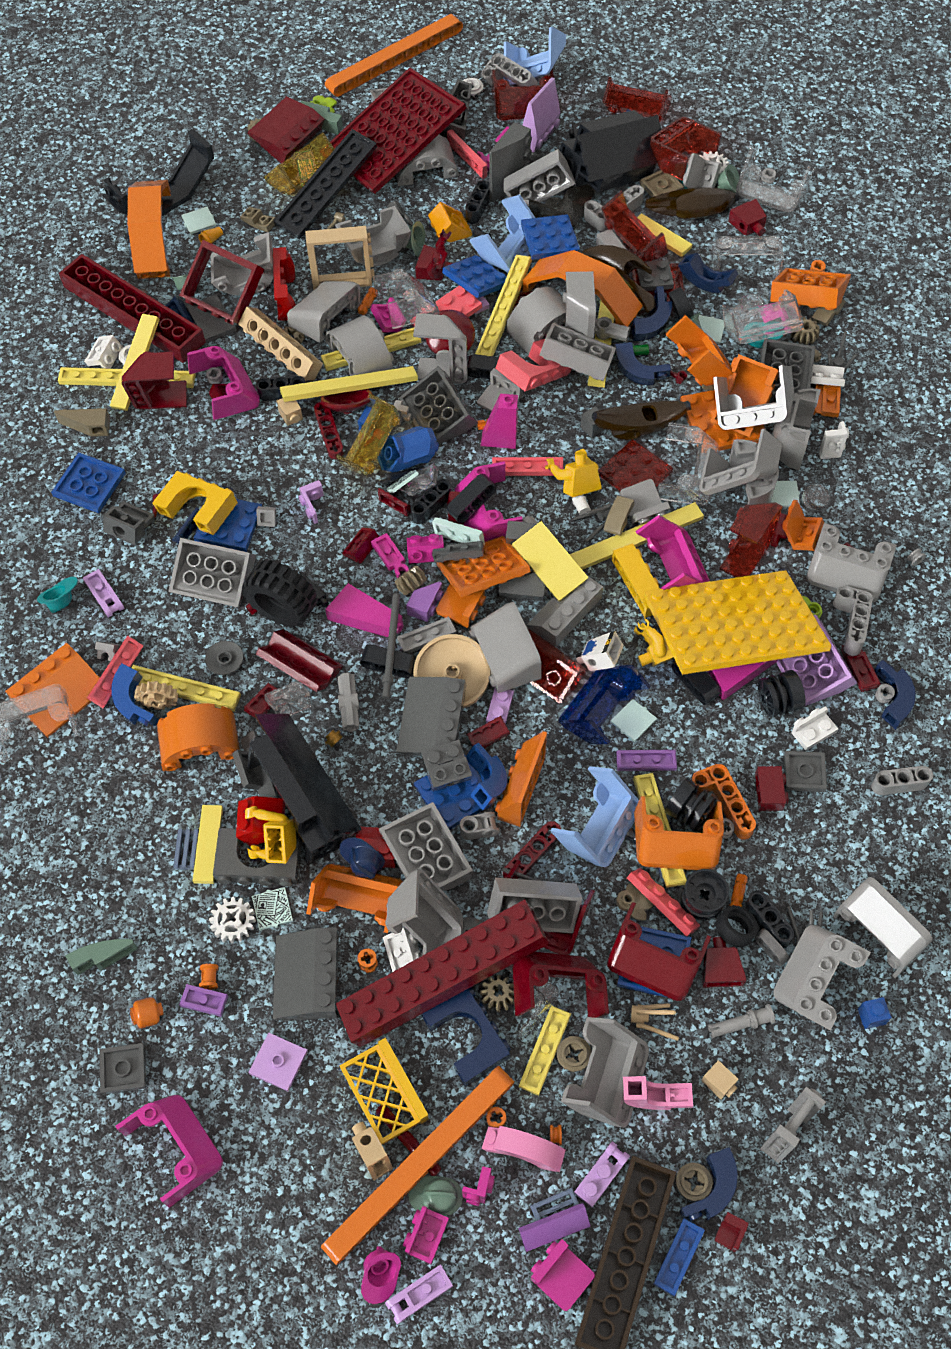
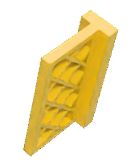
M386 1037L378 1041L377 1045L339 1066L382 1145L419 1123L422 1124L428 1121V1113ZM375 1052L380 1057L378 1067L366 1064L368 1056ZM352 1065L362 1066L359 1078L350 1076L346 1068ZM365 1068L377 1071L374 1082L362 1079ZM380 1072L390 1075L389 1086L377 1083ZM360 1082L372 1086L369 1097L359 1094ZM375 1087L387 1090L384 1101L372 1098ZM390 1091L400 1093L402 1098L399 1105L387 1102ZM403 1101L406 1104L407 1108L402 1107ZM371 1102L383 1105L380 1117L369 1113L368 1110ZM386 1106L398 1109L395 1121L383 1118ZM401 1110L409 1112L414 1120L408 1124L398 1122ZM381 1121L393 1125L392 1132L385 1137H382L379 1131Z

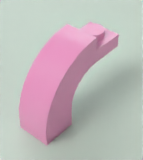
M646 1076L623 1077L624 1102L629 1106L652 1110L693 1108L692 1083L661 1084L647 1081Z
M488 1126L482 1149L487 1152L513 1156L530 1162L541 1169L560 1172L566 1151L564 1148L541 1137L499 1126V1128Z

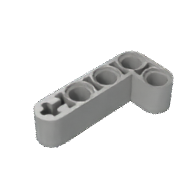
M501 53L495 54L482 70V77L490 86H496L503 77L508 78L529 92L534 91L538 86V81L530 71Z
M640 185L631 186L604 206L594 200L587 201L584 205V220L599 231L609 229L642 205L644 188Z
M840 586L836 592L833 606L838 610L850 613L844 651L851 656H856L860 654L866 640L873 596L865 590Z

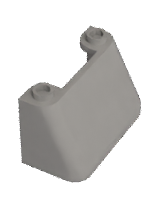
M351 281L322 282L294 308L288 311V326L320 343L325 339L323 332L325 328H330L331 319L345 307L353 311L358 309L360 305V285Z
M514 602L505 604L471 626V631H468L469 637L480 645L491 670L489 682L492 687L496 688L498 693L541 679V659L538 650Z

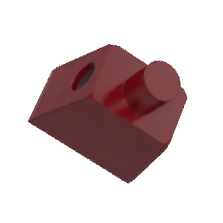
M753 199L730 209L728 222L745 236L754 232L758 236H762L766 232L764 227L767 216L757 199Z
M721 937L713 938L714 948L706 949L704 954L703 988L743 986L746 982V976L737 948L726 947V942Z

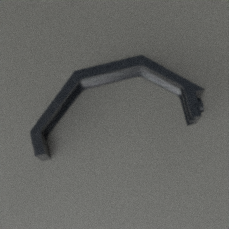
M194 129L188 131L190 144L173 174L168 179L171 196H162V216L192 198L214 159L212 145ZM109 177L104 179V190L106 193L102 196L119 213L128 215L127 194H122L117 184L112 185Z

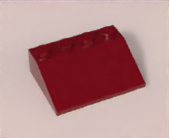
M286 96L253 126L247 134L278 162L284 165L321 130L325 119L313 108Z

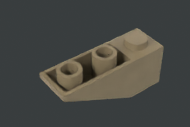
M106 408L54 410L59 424L89 436H109L110 417Z

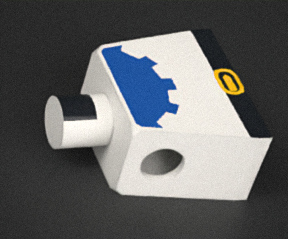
M612 631L589 640L583 652L576 654V660L579 664L585 663L590 671L613 668L616 666L624 645L616 631Z

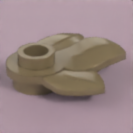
M629 883L626 889L617 895V906L623 911H628L631 903H636L631 917L635 920L645 921L647 918L645 910L652 908L654 905L632 883Z

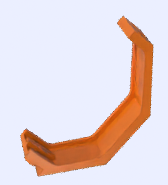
M168 180L135 182L128 187L127 225L134 273L137 274L138 279L170 277L162 229V196H171Z
M575 250L539 259L523 279V292L529 294L538 281L556 277L566 280V272L593 271L595 294L614 316L615 324L629 327L632 320L637 317L638 312L643 307L614 267Z

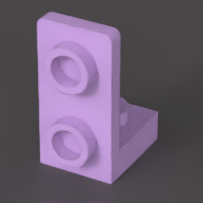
M319 480L300 487L301 495L298 496L301 505H305L307 508L305 511L308 518H312L314 524L318 523V519L310 501L324 496Z

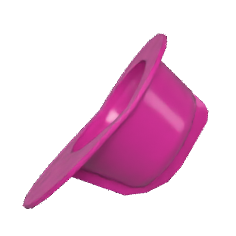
M377 1246L376 1250L365 1258L361 1293L368 1303H382L393 1294L401 1267L398 1255L384 1250L381 1246Z

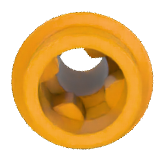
M219 226L203 230L198 235L199 241L202 243V240H205L212 244L223 235V231Z

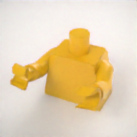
M584 449L575 452V462L566 464L565 469H560L555 465L553 458L546 459L548 465H545V469H551L550 471L557 480H564L563 493L576 497L602 489L598 473L599 467L587 457Z
M645 619L647 626L644 623H641L640 626L638 622V627L643 631L639 632L637 626H635L634 633L642 635L649 644V647L646 649L647 653L638 656L641 666L652 663V666L655 667L673 660L674 657L664 637L655 628L652 629L647 619Z
M256 806L245 809V819L256 817L260 820L269 821L263 825L265 849L261 850L258 846L251 845V849H248L249 857L251 859L261 858L266 860L267 863L286 864L297 845L294 819H288L285 814L262 809L257 810Z

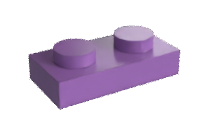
M186 984L179 1005L184 1008L222 1017L228 995Z

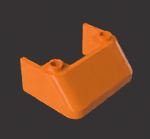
M686 315L666 333V336L678 346V353L683 358L687 357L691 361L692 365L687 370L695 377L694 379L699 385H714L713 377H726L728 380V377L733 375V368L716 342Z
M645 796L640 797L634 811L637 860L642 866L686 870H714L719 863L724 834L721 802L717 801L709 816V820L703 825V833L664 830L663 822L658 816L646 814Z
M328 864L311 882L306 914L311 915L315 908L322 912H329L336 906L374 914V919L378 924L385 926L384 932L388 933L389 930L385 924L388 898L403 881L380 874H375L373 879L356 876L350 867Z

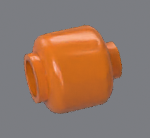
M153 997L137 1000L133 1003V1007L130 1008L132 1023L140 1029L157 1025L160 1021V1016L163 1015L161 1002L157 1003Z

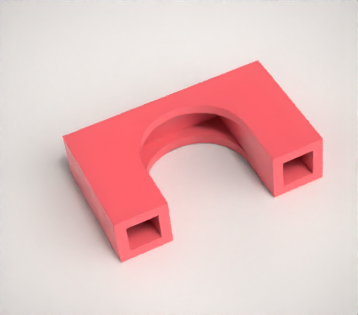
M545 339L533 342L528 355L530 359L540 366L528 363L511 350L500 354L495 368L524 391L534 389L543 384L545 385L567 376L571 372V368L563 367L557 362L549 361L539 356Z

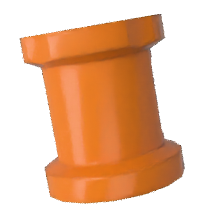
M363 949L359 952L358 962L360 969L366 973L374 972L378 966L375 952L372 949ZM366 958H369V959H370V963H369V964H366V962H365V959H366Z
M216 964L200 965L202 975L199 987L208 990L217 989L216 971L219 970V966Z

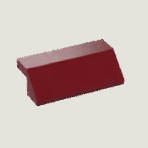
M285 629L274 631L269 645L259 647L256 655L315 692L326 689L343 668L342 664Z

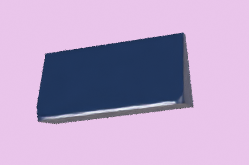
M176 296L165 305L194 323L184 302Z
M196 507L172 538V541L179 544L180 538H189L197 527L193 518L199 512V508Z

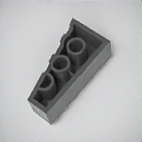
M458 79L450 94L465 103L467 108L439 134L440 136L447 138V131L452 129L464 141L472 88L471 83Z

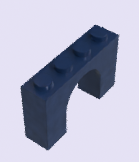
M472 987L421 1014L431 1032L456 1017L469 1018L479 1026L482 1038L477 1048L454 1063V1069L465 1087L510 1059L509 1051L511 1050L505 1039L501 1040L498 1036L499 1029L494 1021L489 1022L485 1016L487 1011L481 1002L478 1004L474 999L476 994Z

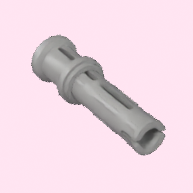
M767 1004L762 1009L755 1011L750 1009L745 1015L709 1024L708 1030L711 1032V1038H715L748 1027L756 1029L758 1025L769 1022L773 1024L775 1023V1016L770 1004Z

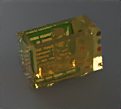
M313 150L294 153L295 159H292L293 168H297L298 174H295L296 183L300 184V188L317 171Z

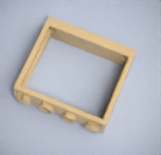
M366 226L305 231L314 290L324 281H351L359 284L360 287L372 286V278L375 275L374 269H370V267L374 266L373 257H369V255H372V246L368 245V243H371L370 233L366 231ZM363 241L366 271L319 275L314 245Z

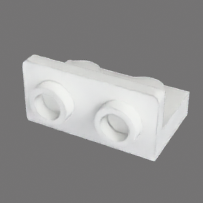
M113 335L98 337L84 362L88 366L101 365L104 369H111L123 346Z
M813 364L811 383L844 387V368Z
M844 421L839 423L838 430L825 431L819 450L820 459L841 457L846 447V439L849 438V429L845 427Z
M826 706L822 709L817 708L813 710L810 716L805 719L802 717L794 723L792 734L805 751L838 731L837 726L827 715L828 708Z
M405 927L402 928L401 933H390L383 937L392 972L423 955L419 950L418 940Z

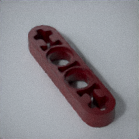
M319 402L314 406V412L327 453L330 458L339 459L344 454L343 446L331 410ZM321 409H323V411L325 412V415L323 416L320 411ZM325 421L331 422L329 426L322 425ZM330 434L335 435L334 439H327L326 437ZM334 445L336 447L337 452H334L333 450Z
M555 821L547 822L504 868L511 870L520 857L527 855L531 858V862L526 865L521 863L518 870L519 873L526 875L558 840L551 833L547 841L545 837L548 835V829H561L560 825ZM536 841H541L544 844V848L536 850L533 844ZM503 872V878H507L508 873Z

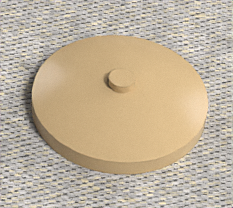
M458 634L439 636L428 642L417 655L414 664V677H450L466 680L467 686L463 709L471 706L483 696L489 685V676H491V670L480 645L469 637Z

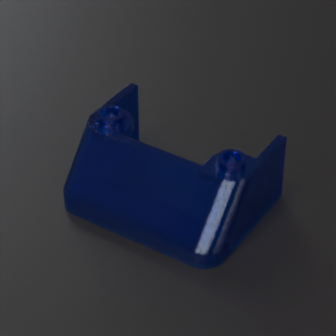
M621 665L596 670L560 716L559 723L589 744H609L611 741L605 736L604 730L601 728L602 724L619 701H630L635 696L637 690L650 689L651 686L633 665Z

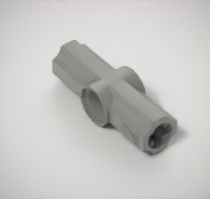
M608 317L595 318L594 334L599 339L613 338L625 342L628 340L630 327L612 323Z
M342 673V675L338 676L340 694L338 695V702L342 717L343 731L354 732L360 729L358 715L359 700L358 693H356L355 676L350 673Z

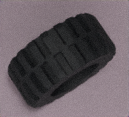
M263 560L258 562L242 584L243 596L250 603V606L268 620H272L284 627L290 626L295 628L303 625L317 604L316 590L313 589V585L303 575L301 576L298 571L278 561Z

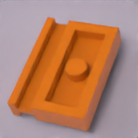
M815 384L814 389H820L821 391L813 415L818 413L821 416L838 418L841 386H821Z

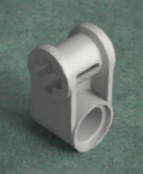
M490 811L464 817L460 822L461 837L465 840H473L498 835L500 831L496 827L495 812ZM472 826L474 829L468 831L464 827Z

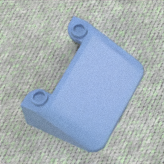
M549 27L548 51L530 56L526 48H518L506 41L504 42V56L530 71L535 78L547 75L552 70L566 45V34L554 27ZM503 77V82L505 85L511 86L516 84L508 78Z

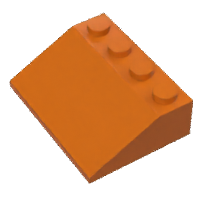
M785 268L772 281L770 302H776L778 305L788 303L796 307L807 305L809 308L825 307L826 310H834L841 304L851 274Z
M65 643L5 692L23 714L48 738L92 702L87 697L99 680V677L68 643Z
M547 732L539 733L525 741L521 749H517L515 755L516 764L511 766L508 777H510L509 783H507L505 790L502 792L504 795L502 801L498 800L495 812H498L497 820L521 827L546 758Z

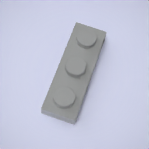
M446 617L397 637V641L402 651L410 654L422 649L434 638L456 634V630L450 618Z

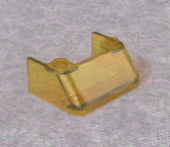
M322 132L308 145L282 164L277 165L263 178L282 194L287 193L289 196L296 190L294 187L301 183L297 162L312 159L315 171H317L335 149Z
M369 394L368 397L373 407L346 458L338 454L336 456L343 467L364 476L372 474L374 471V463L393 427H397L400 421V417H398L399 412L394 405L372 394Z

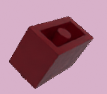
M758 766L754 774L758 811H783L785 804H788L789 798L788 792L784 790L786 774L782 773V766Z

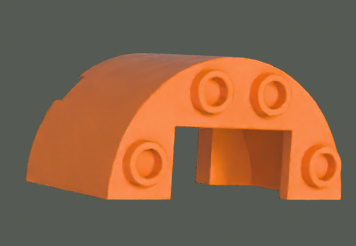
M738 354V357H734L731 363L732 372L734 373L727 380L729 395H739L743 400L744 407L769 403L775 388L773 382L777 380L779 370ZM713 407L710 413V422L718 424L717 407ZM755 426L732 430L751 437L755 432Z
M210 703L182 706L169 711L167 717L160 718L157 723L162 771H174L177 768H181L182 763L180 759H190L197 755H210L213 752H218L221 760L234 759L232 753L240 750L235 715L229 708L224 706L221 709L215 708V705Z

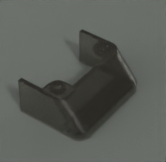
M589 184L575 188L570 186L562 200L553 197L543 204L530 199L529 209L535 218L568 214L575 231L584 216L585 203L595 198V189Z

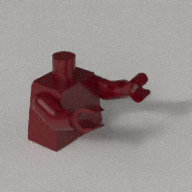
M445 229L441 231L435 248L423 245L415 266L416 279H443V267L453 264L448 262V253L445 251V243L452 234L450 231L448 234L445 233Z

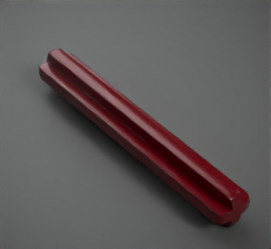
M380 1105V1106L375 1110V1111H376V1114H377L379 1117H380V1114H381V1110H382L383 1105ZM387 1106L385 1107L383 1118L395 1121L396 1116ZM385 1123L387 1127L392 1131L393 1125ZM408 1130L397 1136L410 1153L420 1145ZM437 1163L427 1171L431 1176H436L441 1171V1167Z

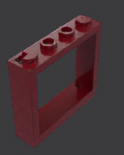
M202 240L179 296L185 298V302L192 306L194 303L197 304V308L204 312L210 310L212 311L211 315L219 319L221 316L224 317V321L231 325H234V323L238 324L246 307L250 305L265 269ZM212 252L252 270L233 315L193 297Z

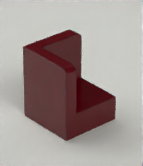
M727 1212L723 1217L714 1241L736 1252L739 1249L749 1223Z

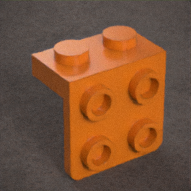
M793 500L791 506L788 507V514L782 525L793 550L814 551L824 520L819 517H805L798 500Z
M449 584L435 612L444 618L449 617L451 621L468 628L471 621H475L479 607H482L487 597L484 596L485 590L477 591L470 596L460 597L453 586Z

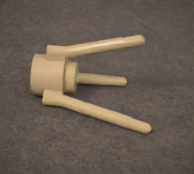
M669 1003L632 1005L631 1023H636V1028L646 1029L676 1041L679 1040L678 1036L644 1024V1022L649 1021V1015H675V1010H650L669 1008Z

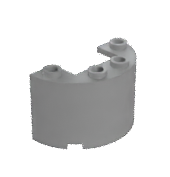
M438 135L395 175L398 186L414 184V171L443 167L444 179L459 176L454 155L447 138Z
M395 206L380 210V223L366 227V231L370 233L371 243H368V245L372 246V255H369V257H373V266H380L390 262L399 255L398 252L402 247L405 248L409 242L411 230ZM347 220L337 223L335 226L336 228L352 227V222ZM363 241L344 243L354 260L365 266Z
M269 232L254 237V242L259 248L258 250L239 256L265 269L255 293L267 288L274 277L273 241ZM211 253V283L219 291L241 296L252 270L216 253Z
M553 287L536 288L533 292L519 300V304L507 319L506 332L528 355L533 342L542 340L548 334L552 323L560 326L565 323L566 303H563V296Z
M362 315L326 332L325 342L333 352L339 350L348 363L350 376L393 369L392 362L394 358L383 340L384 334L382 330L377 329L372 318L369 319L367 316Z
M820 389L798 390L794 394L788 418L783 422L774 424L772 436L782 443L779 460L789 468L800 470L811 432L809 429L818 403Z
M743 439L733 440L728 469L754 461L758 447L757 443ZM777 468V472L773 476L746 484L745 490L748 503L747 506L740 507L744 524L759 519L768 510L779 476V468Z

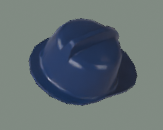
M351 837L343 840L340 844V853L350 863L352 872L356 876L373 879L376 872L383 868L385 864L383 855L364 840Z

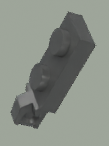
M482 541L450 544L446 548L433 549L434 562L479 558L484 554V543Z

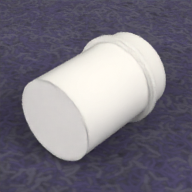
M584 495L572 498L573 505L576 507L579 515L591 511Z

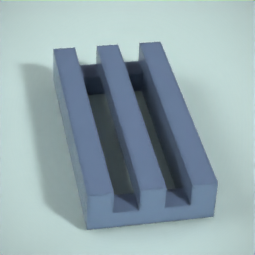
M178 829L173 865L175 870H194L198 829H194V831ZM183 836H185L182 865H180ZM190 836H193L190 865H187Z
M570 1188L530 1205L535 1220L538 1221L541 1217L571 1204L576 1206L579 1203L573 1189ZM570 1195L571 1199L538 1213V1208Z

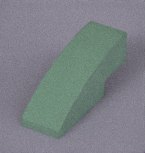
M306 101L300 102L313 108L325 119L321 127L322 130L336 135L340 133L343 128L342 115L330 112V107Z
M114 939L84 946L65 955L72 970L79 975L95 965L102 971L138 948L132 939Z

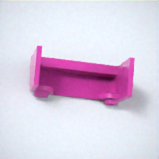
M211 346L187 353L189 374L222 366L230 380V383L226 385L227 395L212 399L214 420L252 410L259 406L260 397L237 357L218 346Z
M505 461L474 468L456 485L455 491L461 492L479 474H486L494 483L505 481ZM483 504L463 525L482 531L484 541L487 542L504 536L506 539L508 520L523 522V518L520 516L504 520L500 511H486Z
M658 515L636 530L638 535L647 539L649 550L660 555L671 580L660 589L666 590L671 587L710 581L693 541L683 527Z
M172 1095L145 1104L115 1126L125 1137L141 1125L153 1127L163 1121L185 1155V1158L179 1161L174 1169L179 1185L160 1198L162 1203L169 1208L216 1174L223 1165L222 1156L185 1099L180 1095Z

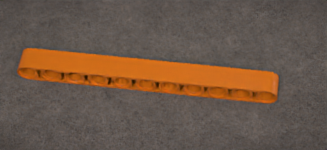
M449 14L334 74L326 80L325 87L335 97H339L458 34L463 28V23L453 14Z
M497 1066L322 1244L321 1249L335 1265H338L428 1173L427 1170L430 1167L433 1168L512 1087L515 1081L500 1066Z

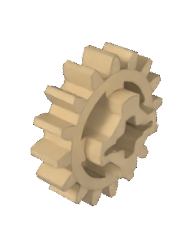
M148 681L147 684L141 683L140 686L136 687L134 698L136 702H140L141 706H146L148 709L153 707L155 710H165V707L172 708V705H176L178 693L177 689H172V685L168 686L166 683L159 684L158 681Z

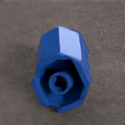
M417 426L394 435H385L379 443L381 454H378L377 457L381 470L398 472L420 463H428L439 447L433 429Z

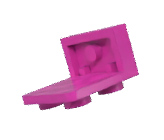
M561 1239L559 1243L554 1241L546 1250L547 1258L543 1262L539 1259L530 1271L533 1273L531 1280L563 1311H568L594 1279L595 1274L568 1249L569 1245Z

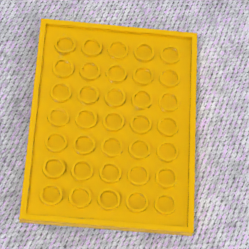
M786 570L671 587L666 590L645 591L644 594L645 600L682 675L827 652L831 649L829 640Z

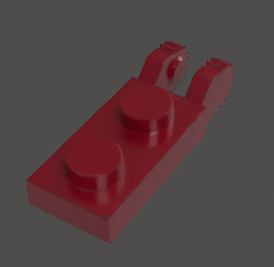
M842 645L841 652L857 681L860 691L864 692L878 688L880 681L866 653L861 649L860 654L851 656L844 651V645Z

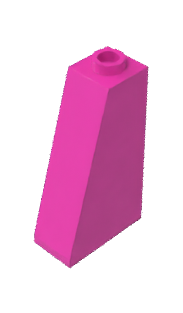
M500 393L484 426L481 446L516 449L518 395Z
M349 583L325 609L327 619L381 636H389L391 609ZM398 614L397 634L402 631L404 626L402 615Z
M778 659L709 670L708 672L720 687L722 692L720 696L724 700L775 664Z

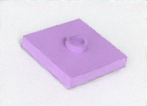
M268 1033L248 1073L289 1092L308 1050Z

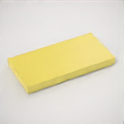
M542 521L512 543V546L559 602L588 580V576Z

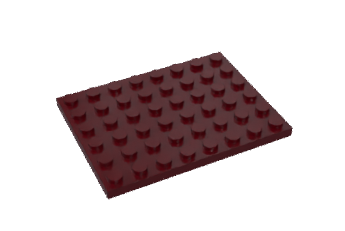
M408 68L331 140L321 152L328 158L352 129L376 142L377 148L353 175L354 179L376 194L467 107L465 103L412 68Z

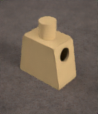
M364 1122L354 1125L352 1131L355 1136L352 1140L371 1177L375 1181L393 1170L392 1164L373 1128H366Z

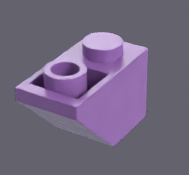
M436 582L414 590L406 605L407 615L428 622L430 617L435 615L436 605L444 595L442 583Z

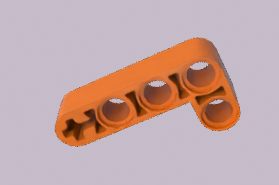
M715 764L695 772L692 776V781L704 783V785L699 786L697 795H700L705 789L709 792L713 791L714 795L717 796V800L722 803V810L727 819L733 822L736 836L742 840L751 838L756 822L728 769L722 764ZM714 774H719L722 778H716ZM723 791H728L731 795H725ZM732 808H737L740 810V812L736 813L732 810Z

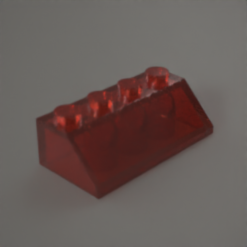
M528 629L541 659V679L530 682V684L558 704H562L578 686L587 669Z

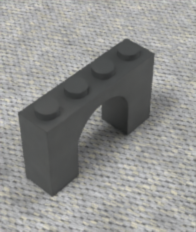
M508 520L506 543H514L537 524ZM545 525L555 537V531H552V525ZM533 572L530 575L516 577L500 584L499 597L544 602V596H548L549 589Z
M219 828L213 876L218 883L230 884V882H238L242 885L259 883L264 886H269L271 883L282 886L298 884L302 839L297 831V845L286 864L269 863L260 868H251L240 861L242 841L236 838V829Z

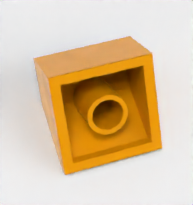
M439 202L428 215L431 221L430 224L436 230L438 238L443 229H445L444 231L447 234L449 231L452 233L449 239H447L448 242L472 236V231L462 212L442 202Z

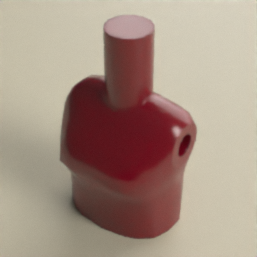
M776 513L768 529V533L773 535L771 546L773 547L778 546L780 538H787L782 527L783 521L787 517L786 514Z

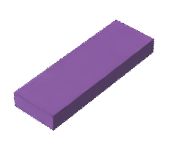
M676 750L616 751L617 771L677 770Z
M581 1203L518 1229L527 1252L590 1227V1222L585 1206Z

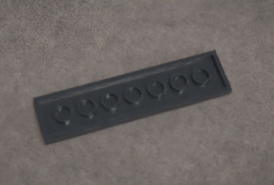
M352 129L274 220L275 225L300 239L377 148L376 142Z

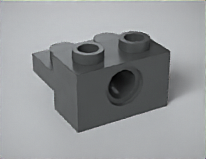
M122 501L117 507L112 506L103 515V532L136 545L145 535V529L154 521V514Z
M460 740L421 751L433 792L471 780L472 774L467 759L464 756Z

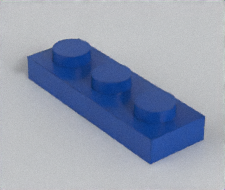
M685 1218L682 1220L653 1285L672 1296L676 1295L705 1231L704 1229Z

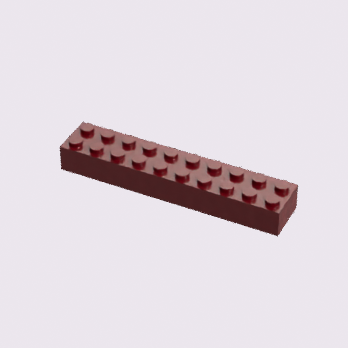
M83 254L59 272L64 288L135 333L142 314L157 316L160 320L152 344L164 352H173L174 358L181 363L188 359L187 353L200 349L206 343L203 330Z
M524 899L337 1002L336 1006L350 1042L358 1047H362L548 945L549 941L532 907Z

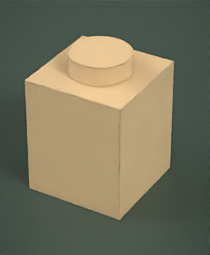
M283 398L277 400L278 411L287 426L303 420L301 408L296 400L284 402Z
M718 1060L701 1081L722 1100L725 1095L730 1097L736 1091L737 1087L735 1084L738 1078Z

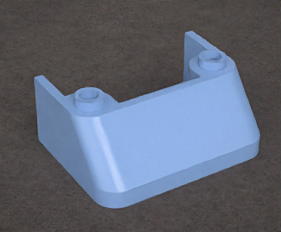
M520 194L501 201L510 214L506 219V227L510 234L499 248L489 234L469 240L483 261L508 273L516 255H530L522 231L521 220L535 218Z
M589 766V772L598 781L593 791L594 799L597 801L598 806L581 835L577 831L552 828L551 832L568 851L596 866L607 867L612 862L627 832L635 822L634 811L639 800L613 769Z

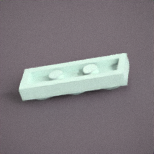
M437 517L432 521L435 534L443 535L444 538L460 543L482 541L485 545L483 532L478 529Z

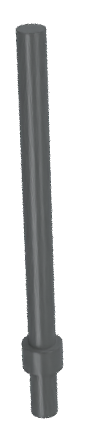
M393 594L385 674L382 676L383 699H390L391 686L394 681L392 672L400 594Z

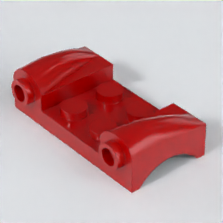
M278 247L273 248L274 300L277 301L278 321L288 320V311L296 306L286 284L292 283L295 280V265L287 248Z

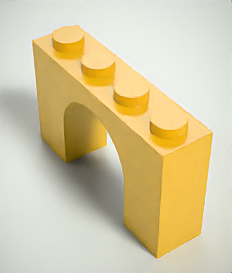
M176 471L152 504L159 514L173 519L188 500L200 496L207 497L205 504L193 520L201 531L214 535L238 502L230 489H223L215 483L210 484L201 478H194L188 473Z

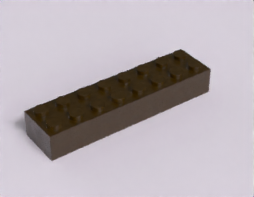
M632 1155L573 1347L578 1349L626 1348L676 1171Z

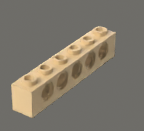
M246 307L238 323L243 328V331L252 335L254 341L262 344L266 351L273 353L278 361L285 363L287 369L295 372L298 376H302L305 381H314L323 363L258 308Z

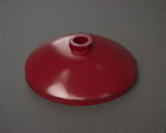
M449 309L435 313V315L448 316L467 337L468 352L475 339V329L471 320L465 314L456 310ZM425 338L428 347L435 354L441 350L449 351V340Z
M363 389L325 395L320 398L321 403L325 407L336 412L350 414L368 405L373 396L370 390Z

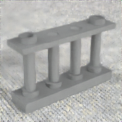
M806 1087L787 1109L793 1114L784 1127L780 1124L763 1143L760 1150L779 1164L800 1141L796 1137V1131L801 1123L804 1122L806 1124L826 1103L822 1099V1095L815 1089Z

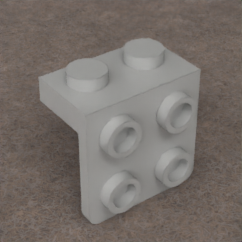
M692 153L688 160L686 173L683 176V185L687 188H715L722 164L704 160L698 154Z
M495 368L490 372V385L477 400L478 406L492 412L500 393L518 395V401L523 396V390Z
M652 479L645 480L620 491L621 497L634 500L635 505L629 514L632 524L637 522L643 524L650 521V517L663 516L666 514L665 511L670 508L668 501L661 502Z

